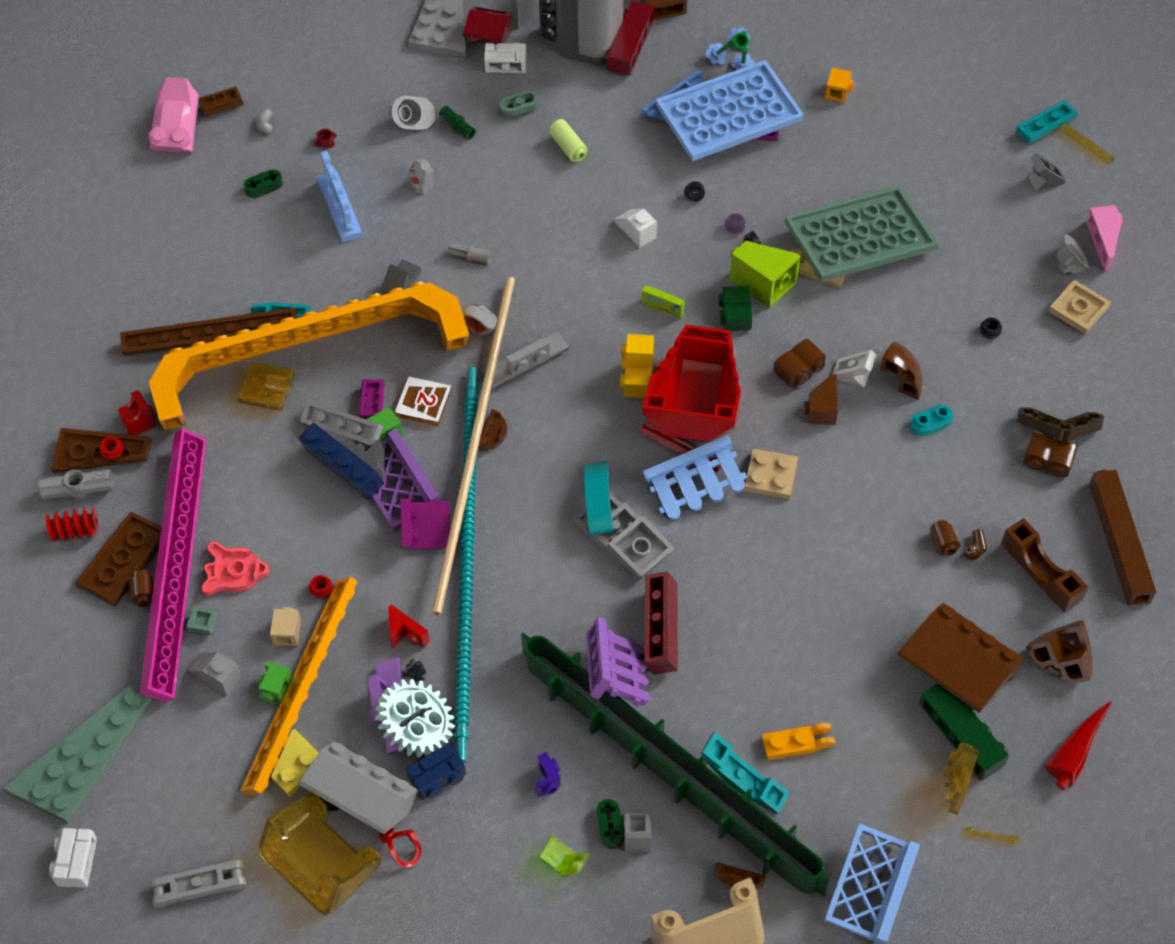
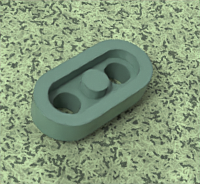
M526 90L504 97L499 103L500 112L506 117H513L532 111L539 105V96L535 91Z

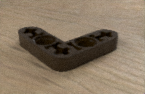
M1030 407L1019 408L1017 415L1018 423L1060 441H1072L1102 429L1104 416L1096 412H1086L1066 420H1061Z

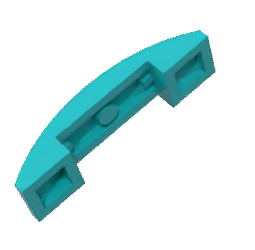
M608 460L585 464V498L590 535L614 532L610 505Z
M712 732L701 751L705 761L719 776L740 793L744 794L750 788L752 790V801L778 814L790 792L772 777L765 778L732 751L734 747L716 732Z

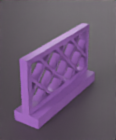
M396 428L388 432V438L381 441L384 448L390 446L392 451L390 458L385 457V462L388 464L385 470V478L382 480L384 485L378 490V495L375 493L372 496L393 531L401 527V519L394 522L391 518L394 509L401 510V505H396L398 495L409 496L411 502H413L414 497L422 498L425 502L441 501ZM392 464L403 466L400 475L390 473ZM388 478L398 479L396 489L385 488ZM403 480L413 482L411 492L400 490ZM383 492L394 494L391 504L381 502Z

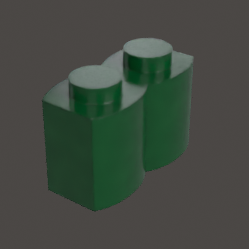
M749 286L722 287V293L718 294V306L723 308V311H720V324H724L725 330H751L752 309Z

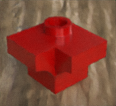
M139 390L130 393L131 399L128 404L118 408L119 415L128 434L138 435L156 427L153 420L156 414L151 404L147 405Z

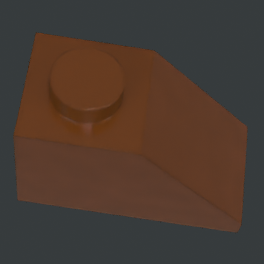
M832 374L810 392L809 401L804 402V415H808V424L836 425L838 414L837 374Z

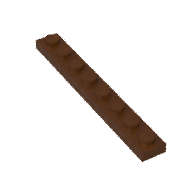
M288 308L120 332L121 351L126 356L179 347H190L192 344L201 341L209 343L222 335L231 337L244 329L253 331L266 323L275 325L288 317L297 319L296 308Z

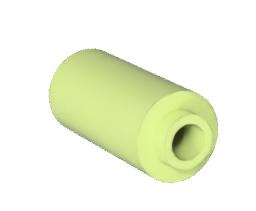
M564 119L555 121L549 128V134L572 162L583 160L588 151L586 145Z

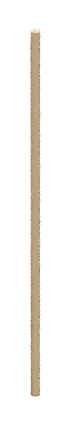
M513 277L506 278L498 321L493 336L432 609V615L441 616L514 287L515 279Z

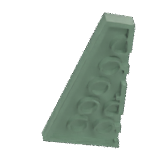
M129 685L13 779L3 790L69 823L152 698L139 694V689Z

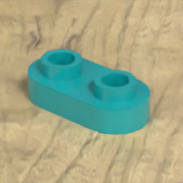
M937 405L912 416L910 430L917 436H927L949 427L952 424L954 413L946 405Z

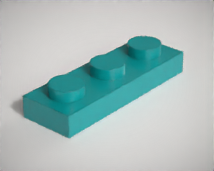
M1063 100L1019 124L1016 132L1028 144H1031L1076 119L1078 112Z

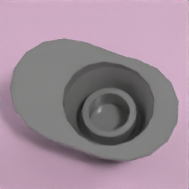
M416 96L398 97L388 112L397 126L411 130L429 128L436 117L432 102L426 98Z
M1064 235V245L1056 255L1061 272L1063 274L1068 272L1077 274L1085 268L1090 269L1086 255L1079 244L1069 235Z

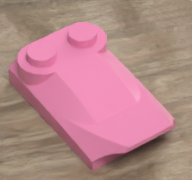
M166 77L157 91L153 125L149 133L151 151L192 153L199 94L186 78Z

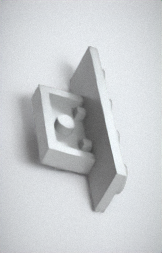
M557 331L506 356V358L498 361L496 364L492 388L569 350V346ZM486 368L481 370V373L484 375V377Z

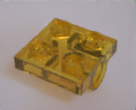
M252 362L238 396L239 403L282 411L295 378V371Z

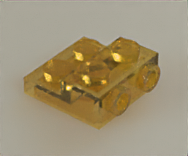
M960 743L956 752L951 751L943 776L948 777L945 786L950 788L946 802L950 803L948 812L958 815L979 753V750L974 749L967 743Z

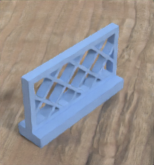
M859 823L824 921L872 940L873 944H886L920 844L913 841L907 843ZM861 833L872 836L876 845L864 850L859 841ZM892 844L900 847L898 856L888 860L883 846ZM857 847L859 852L854 854ZM878 849L884 862L872 867L866 854ZM862 856L868 869L855 874L851 861ZM896 862L893 869L891 863ZM887 866L891 875L890 880L880 884L874 870ZM849 870L851 876L846 878L847 872ZM870 873L876 886L863 891L858 877ZM853 880L859 893L847 898L842 887L844 883ZM887 886L886 892L884 893L883 887ZM878 890L883 901L881 905L872 908L866 894ZM839 895H841L843 900L837 902ZM862 897L867 911L855 915L849 902ZM845 904L851 917L843 921L832 917L835 907ZM877 910H879L878 915H877V918H876L874 912L877 911ZM870 914L874 922L872 932L862 929L857 919Z

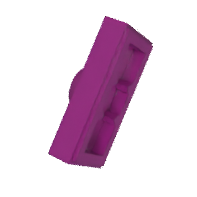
M362 379L360 418L367 420L383 410L384 379Z

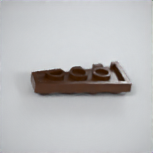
M61 428L51 471L58 473L145 462L148 460L152 440L147 436ZM107 437H116L123 444L122 454L115 459H106L100 452L101 442ZM110 447L109 451H113L116 447Z

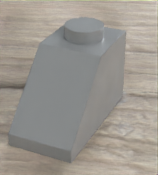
M202 652L187 671L190 675L228 696L242 677L237 663L218 652Z

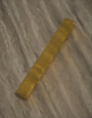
M1066 123L1060 128L1062 132L1107 163L1111 164L1115 157Z

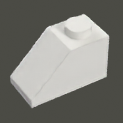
M644 208L630 209L614 219V222L639 248L657 238V221Z

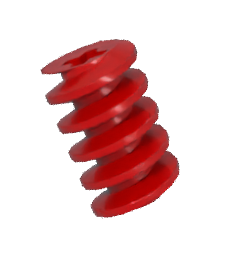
M92 507L91 514H88L86 508H83L82 515H79L77 510L73 509L71 517H69L67 511H64L63 518H60L57 512H54L53 519H50L48 513L45 517L47 533L52 542H57L59 537L62 541H66L68 535L73 540L77 538L78 534L81 538H85L87 532L91 537H94L98 529V517L95 507Z

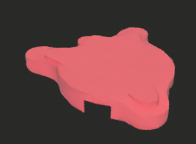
M213 541L209 543L207 550L215 561L204 566L208 579L203 583L201 590L205 596H211L221 591L232 593L244 592L252 588L261 579L267 577L270 569L267 563L261 561L249 549L225 548L218 542Z

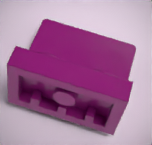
M401 499L402 547L404 550L447 547L450 533L449 501L411 502L410 499Z

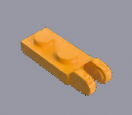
M820 723L812 727L810 725L762 734L761 738L767 760L814 753L816 750L833 747L836 744L833 737L820 738L816 741L814 739L816 735L830 732L832 730L829 723Z

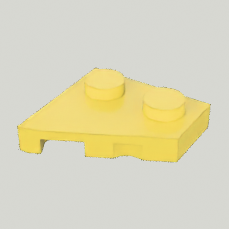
M295 729L291 731L278 764L271 775L272 781L288 797L301 787L299 785L301 778L319 753Z

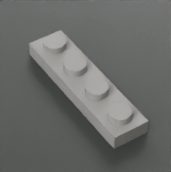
M308 400L300 422L311 425L314 422L325 431L370 446L379 439L383 429L381 424Z

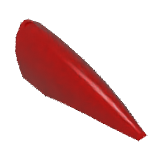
M1108 702L1082 722L1066 738L1045 766V769L1058 779L1055 784L1058 789L1064 790L1067 785L1072 787L1084 768L1093 738L1112 702Z

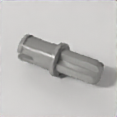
M453 242L449 246L450 255L466 258L469 262L473 260L489 265L492 258V251L475 248L474 245L466 246Z

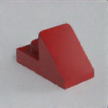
M392 604L388 607L392 648L404 636L413 645L418 644L425 648L430 642L428 630Z

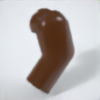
M982 529L972 531L974 543L970 547L966 546L964 549L968 559L976 560L987 550L985 535Z

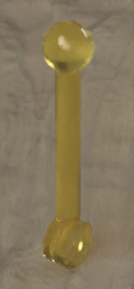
M971 826L966 827L964 830L965 834L969 837L977 835L1008 841L1011 844L1019 843V837L1015 835L1005 836L974 830Z

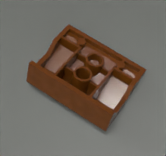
M945 603L938 606L927 617L897 654L978 713L994 699L1008 680L1010 682L1013 680L1024 661V658L1019 656L1014 650L1003 645L994 636L980 629L975 623L966 619Z

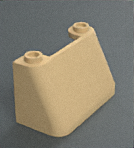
M751 878L740 881L732 887L730 899L734 907L693 923L684 925L680 915L672 910L652 915L650 929L652 943L763 944L765 936L758 896Z

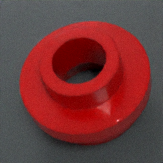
M107 437L101 442L100 452L106 459H115L122 454L123 444L116 437ZM110 447H116L113 451H109Z
M324 575L313 577L309 583V592L315 598H325L333 590L332 581ZM320 586H324V587H325V588H323V589H321V590H318V589H317V588L320 587Z

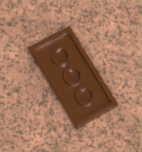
M130 512L76 580V587L115 607L130 588L129 579L131 574L138 570H144L158 552L162 527Z

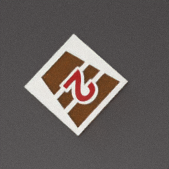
M408 377L395 415L399 418L439 426L452 391L451 385Z

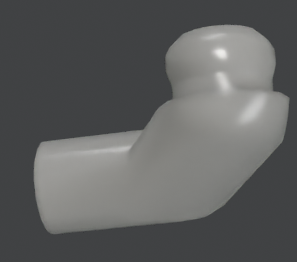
M268 108L263 109L255 122L257 129L265 135H268L273 129L272 125L268 124V120L273 115L272 111Z

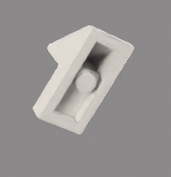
M872 350L840 358L837 360L832 374H837L838 381L865 387L873 368L876 354Z

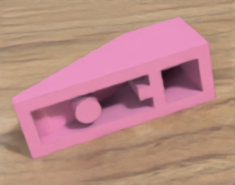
M1116 205L1090 208L1086 221L1104 271H1109L1120 227L1123 224L1122 214L1118 213Z

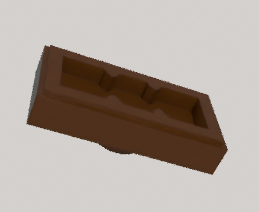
M237 86L198 99L205 117L244 105Z

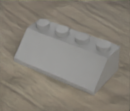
M332 742L320 750L299 783L302 787L383 834L409 815L418 791L407 781L393 776L386 769L372 764L365 757L351 752L344 745Z

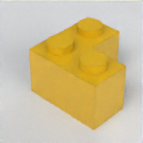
M627 334V343H622L621 369H625V374H620V388H624V397L645 398L649 378L653 373L654 336Z

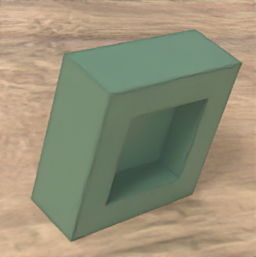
M194 606L186 626L187 630L212 635L219 615L217 610Z

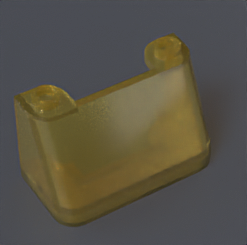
M310 792L266 820L259 843V851L262 858L320 914L328 915L338 908L378 869L383 857L370 846H364L357 852L325 822L327 815L326 804L313 792Z

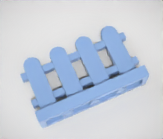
M327 150L320 152L324 175L317 176V180L340 239L344 243L361 238L362 231L340 177L334 167L331 166Z
M729 435L643 471L648 486L654 485L650 487L652 494L657 492L663 507L659 508L661 515L666 513L670 520H677L681 515L679 508L687 504L690 510L698 511L702 507V497L709 495L712 501L719 502L723 499L722 489L728 486L736 493L744 490V480L747 479L745 472L740 473L734 461L737 458L736 452H730L733 450ZM721 465L727 478L722 482L718 481L713 471V468ZM696 466V468H694V469H691V470H689V471L687 470V469H689V468H691V467ZM699 474L705 489L697 492L691 477ZM678 483L684 498L676 501L670 486Z

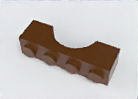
M1024 518L1005 530L1001 545L1064 613L1083 600L1088 586L1072 569L1063 570L1050 560L1042 547L1040 535Z

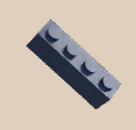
M314 422L298 438L308 453L369 500L384 485L377 471Z

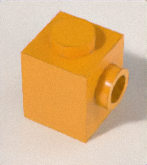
M837 68L831 69L825 99L845 103L848 92L852 93L854 80H851L852 71Z

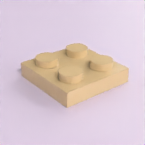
M1073 280L1050 306L1048 312L1086 335L1110 308L1111 302Z
M753 448L744 491L790 500L798 456Z

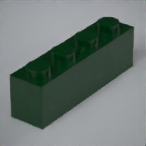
M939 684L922 693L919 705L981 781L1006 765L1009 757L1006 747L994 738L989 726L980 721L973 708Z

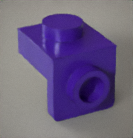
M544 752L537 756L538 767L545 778L535 784L538 797L551 795L561 787L560 775L558 773L560 772L559 765L555 758L550 759L547 752Z

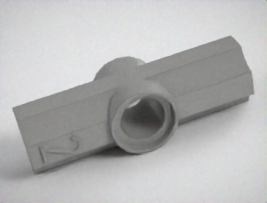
M110 469L87 473L71 470L64 476L45 478L39 481L42 500L66 496L82 499L88 493L108 491L114 488Z

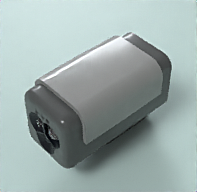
M539 0L540 33L543 38L557 42V52L559 55L593 65H603L606 63V52L611 49L623 22V0Z

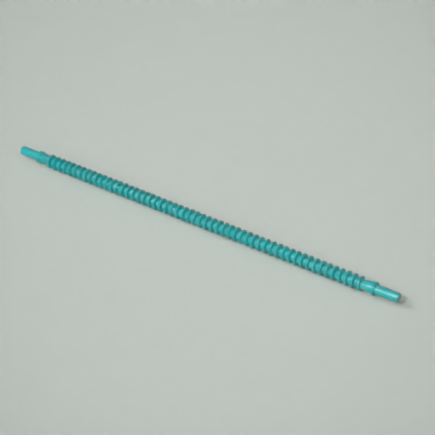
M475 367L468 368V383L465 387L467 397L465 398L463 469L478 408V398L476 396L479 388L476 386L477 369ZM476 459L462 518V527L460 529L462 532L460 535L462 538L460 540L462 544L460 546L462 550L460 552L461 563L459 564L461 568L459 570L461 574L459 576L461 580L459 585L461 587L459 588L460 593L458 595L460 598L458 601L460 604L458 607V622L460 624L457 626L459 629L457 632L459 635L457 647L459 649L457 650L458 656L456 657L458 660L456 663L458 667L456 669L458 673L456 676L458 680L456 682V692L458 694L455 695L457 699L455 705L458 707L455 708L457 712L455 718L457 720L454 723L457 729L454 733V738L457 740L456 753L463 763L466 762V746L469 739L467 726L470 724L468 721L470 718L468 714L470 708L468 706L470 705L469 699L471 697L468 693L471 692L469 688L471 685L469 681L471 679L469 675L471 673V663L469 661L472 659L470 656L472 653L470 649L472 647L470 643L472 638L470 636L472 635L471 623L473 622L471 618L473 616L471 612L473 607L471 605L473 604L472 586L474 585L472 581L474 579L472 575L474 570L472 568L474 567L473 544L475 543Z

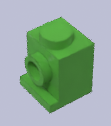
M266 661L265 668L267 672L261 676L258 684L261 692L259 698L266 703L271 704L275 702L280 704L292 679V675L288 667Z

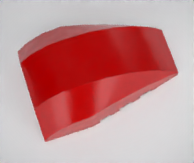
M686 324L675 339L673 347L667 351L665 359L657 366V371L650 376L642 406V414L663 436L710 443L735 429L739 413L741 387L738 382L739 376L736 371V360L733 355L734 349L730 331Z

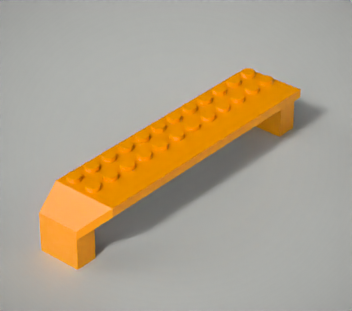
M417 282L407 289L395 288L390 290L388 294H373L363 301L358 299L351 300L341 307L332 305L319 313L310 311L297 319L288 317L275 325L266 323L253 331L244 329L231 337L222 335L209 343L204 341L194 343L192 347L187 349L182 347L174 348L169 351L170 353L164 355L149 381L160 423L164 430L186 425L178 394L197 372L408 314L437 323L446 352L465 347L468 343L469 332L458 297L430 282L425 284L424 282Z

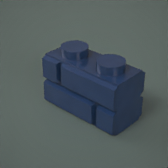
M450 743L406 768L407 776L414 788L418 789L417 793L422 800L427 797L431 799L438 796L442 792V788L449 784L453 786L460 783L464 775H466L465 765Z

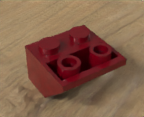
M473 6L469 9L463 36L475 42H479L482 39L488 40L487 43H502L510 36L512 12Z

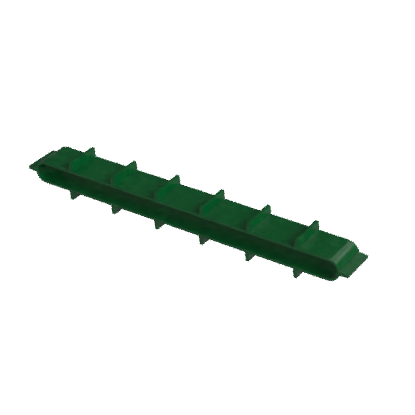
M524 633L521 634L522 653L526 656L528 670L548 686L549 700L551 702L560 696L590 721V734L593 735L600 729L632 755L633 769L642 763L675 790L674 802L676 804L685 798L719 825V839L728 833L764 862L763 875H766L773 869L798 891L804 894L817 892L823 897L826 896L830 879L823 873V861L795 838L796 825L786 831L750 802L752 794L750 788L741 795L707 767V762L703 756L696 759L665 734L663 719L654 725L625 702L622 697H613L607 691H604L600 699H597L815 876H808L801 872L537 658V656H543L590 693L589 672L581 666V654L579 652L570 658L543 636L529 637Z

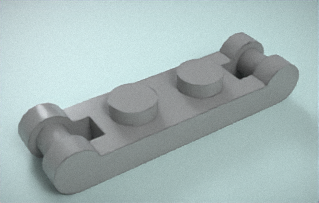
M232 860L150 880V890L154 892V897L152 898L153 908H163L168 904L245 888L246 881L245 877H242L241 872L244 869L243 861ZM231 873L232 878L224 880L223 874ZM170 886L171 892L164 894V889Z

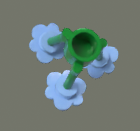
M740 27L738 30L732 29L731 34L727 37V44L724 46L720 43L710 44L708 46L709 49L705 52L706 57L710 59L712 64L722 65L725 63V57L727 56L725 50L731 47L736 52H742V56L736 55L735 60L732 61L731 66L733 69L739 70L755 64L751 56L747 54L750 36L746 34L747 31L744 27Z

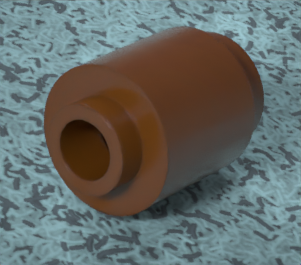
M939 520L933 523L930 527V536L938 554L945 556L954 555L960 547V542L953 526L946 520Z
M146 570L133 572L129 579L131 602L138 607H147L152 603L153 577Z

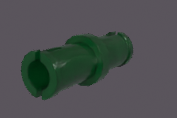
M448 105L441 108L439 116L445 119L454 131L460 132L467 140L475 136L476 129L465 122V118L462 115H457Z

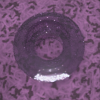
M733 213L725 220V228L730 233H741L746 228V221L742 215Z

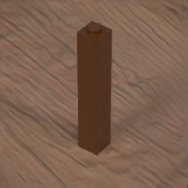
M1103 469L1094 472L1089 486L1127 606L1151 603L1157 591L1117 470Z

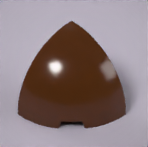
M894 341L882 357L880 370L901 378L898 391L919 400L923 386L919 363L905 346Z
M1084 620L1051 630L1037 637L1026 646L1035 663L1043 670H1049L1058 675L1059 679L1069 682L1090 681L1092 675V652Z

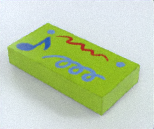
M647 285L642 289L641 304L679 319L682 318L685 300Z

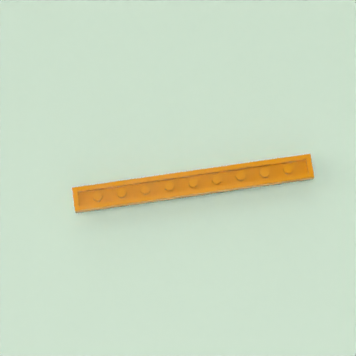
M351 576L337 580L242 785L240 791L247 796L262 794L268 786V778L278 764V756L288 741L291 727L298 719L301 705L306 701L311 683L316 679L318 675L317 670L327 655L326 650L336 636V628L346 613L345 608L354 596V589L358 581Z

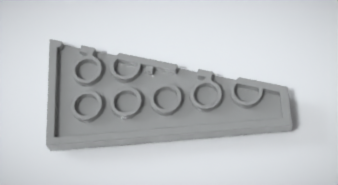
M425 0L410 37L409 48L466 58L465 37L463 36L465 27L463 0Z

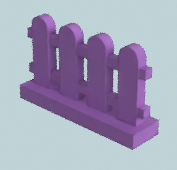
M597 617L586 633L590 696L600 699L604 691H607L613 697L619 696L632 701V704L635 706H645L650 700L649 694L644 691L649 682L642 675L647 665L640 659L644 655L645 649L631 638L625 639L613 634L612 630L607 629L606 620Z

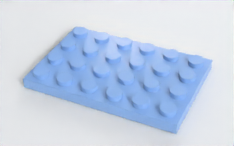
M766 60L656 99L657 108L692 161L804 120L803 112Z

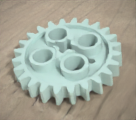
M404 679L399 684L394 682L390 688L388 687L383 692V695L378 700L380 704L375 709L379 712L375 718L378 721H382L378 729L386 730L383 738H392L391 746L397 743L399 745V752L406 748L408 756L415 751L417 757H420L423 753L427 756L445 746L452 737L451 731L455 726L450 723L454 716L447 714L452 708L444 706L447 699L438 698L440 691L433 693L431 692L432 685L424 688L423 681L415 685L413 679L408 683ZM430 709L429 711L425 712L421 717L418 716V715H420L424 710ZM409 719H413L408 723V725L400 727V725L405 724Z

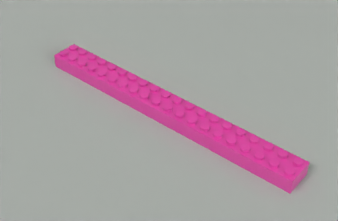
M183 428L176 432L173 438L139 693L164 703L175 697L206 445L205 438Z

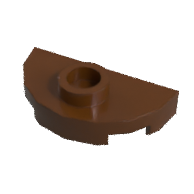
M491 409L480 437L478 449L488 450L495 448L506 438L507 422L499 411Z
M719 862L715 864L714 875L718 880L729 885L731 889L736 883L751 878L756 889L762 888L765 884V875Z

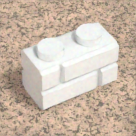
M518 42L486 43L485 73H526V44Z
M63 828L61 836L56 838L54 850L57 855L56 860L50 864L49 875L57 886L88 887L97 837L93 830Z

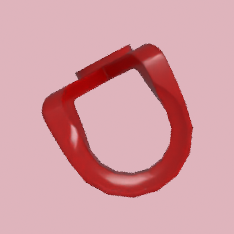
M391 828L385 834H379L382 843L388 842L389 852L399 866L410 868L420 860L422 847L413 830L395 832ZM403 836L409 838L415 847V853L411 860L403 862L399 858L393 846V839Z

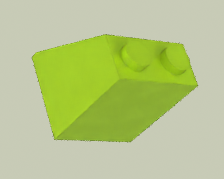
M745 241L740 247H735L731 253L730 281L737 286H749L750 295L770 308L797 283L801 256L794 252Z

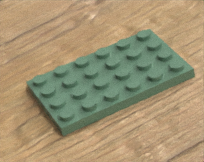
M900 186L785 216L784 221L820 282L937 250L939 245Z

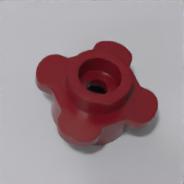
M324 128L316 133L317 140L314 142L316 147H334L335 132Z

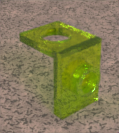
M550 836L538 858L563 877H570L579 873L590 853L587 851L575 853L555 836Z

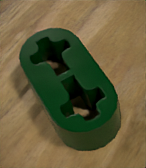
M271 169L246 179L243 185L248 197L257 198L281 188L283 180L278 170Z
M605 799L597 806L600 839L606 848L616 849L623 842L620 808L616 801ZM610 807V810L613 811L611 814L612 820L607 821V815L603 812H605V808ZM610 827H613L614 834L617 835L614 841L607 837Z

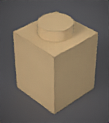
M290 607L274 609L270 631L273 646L298 647L301 618L297 609Z

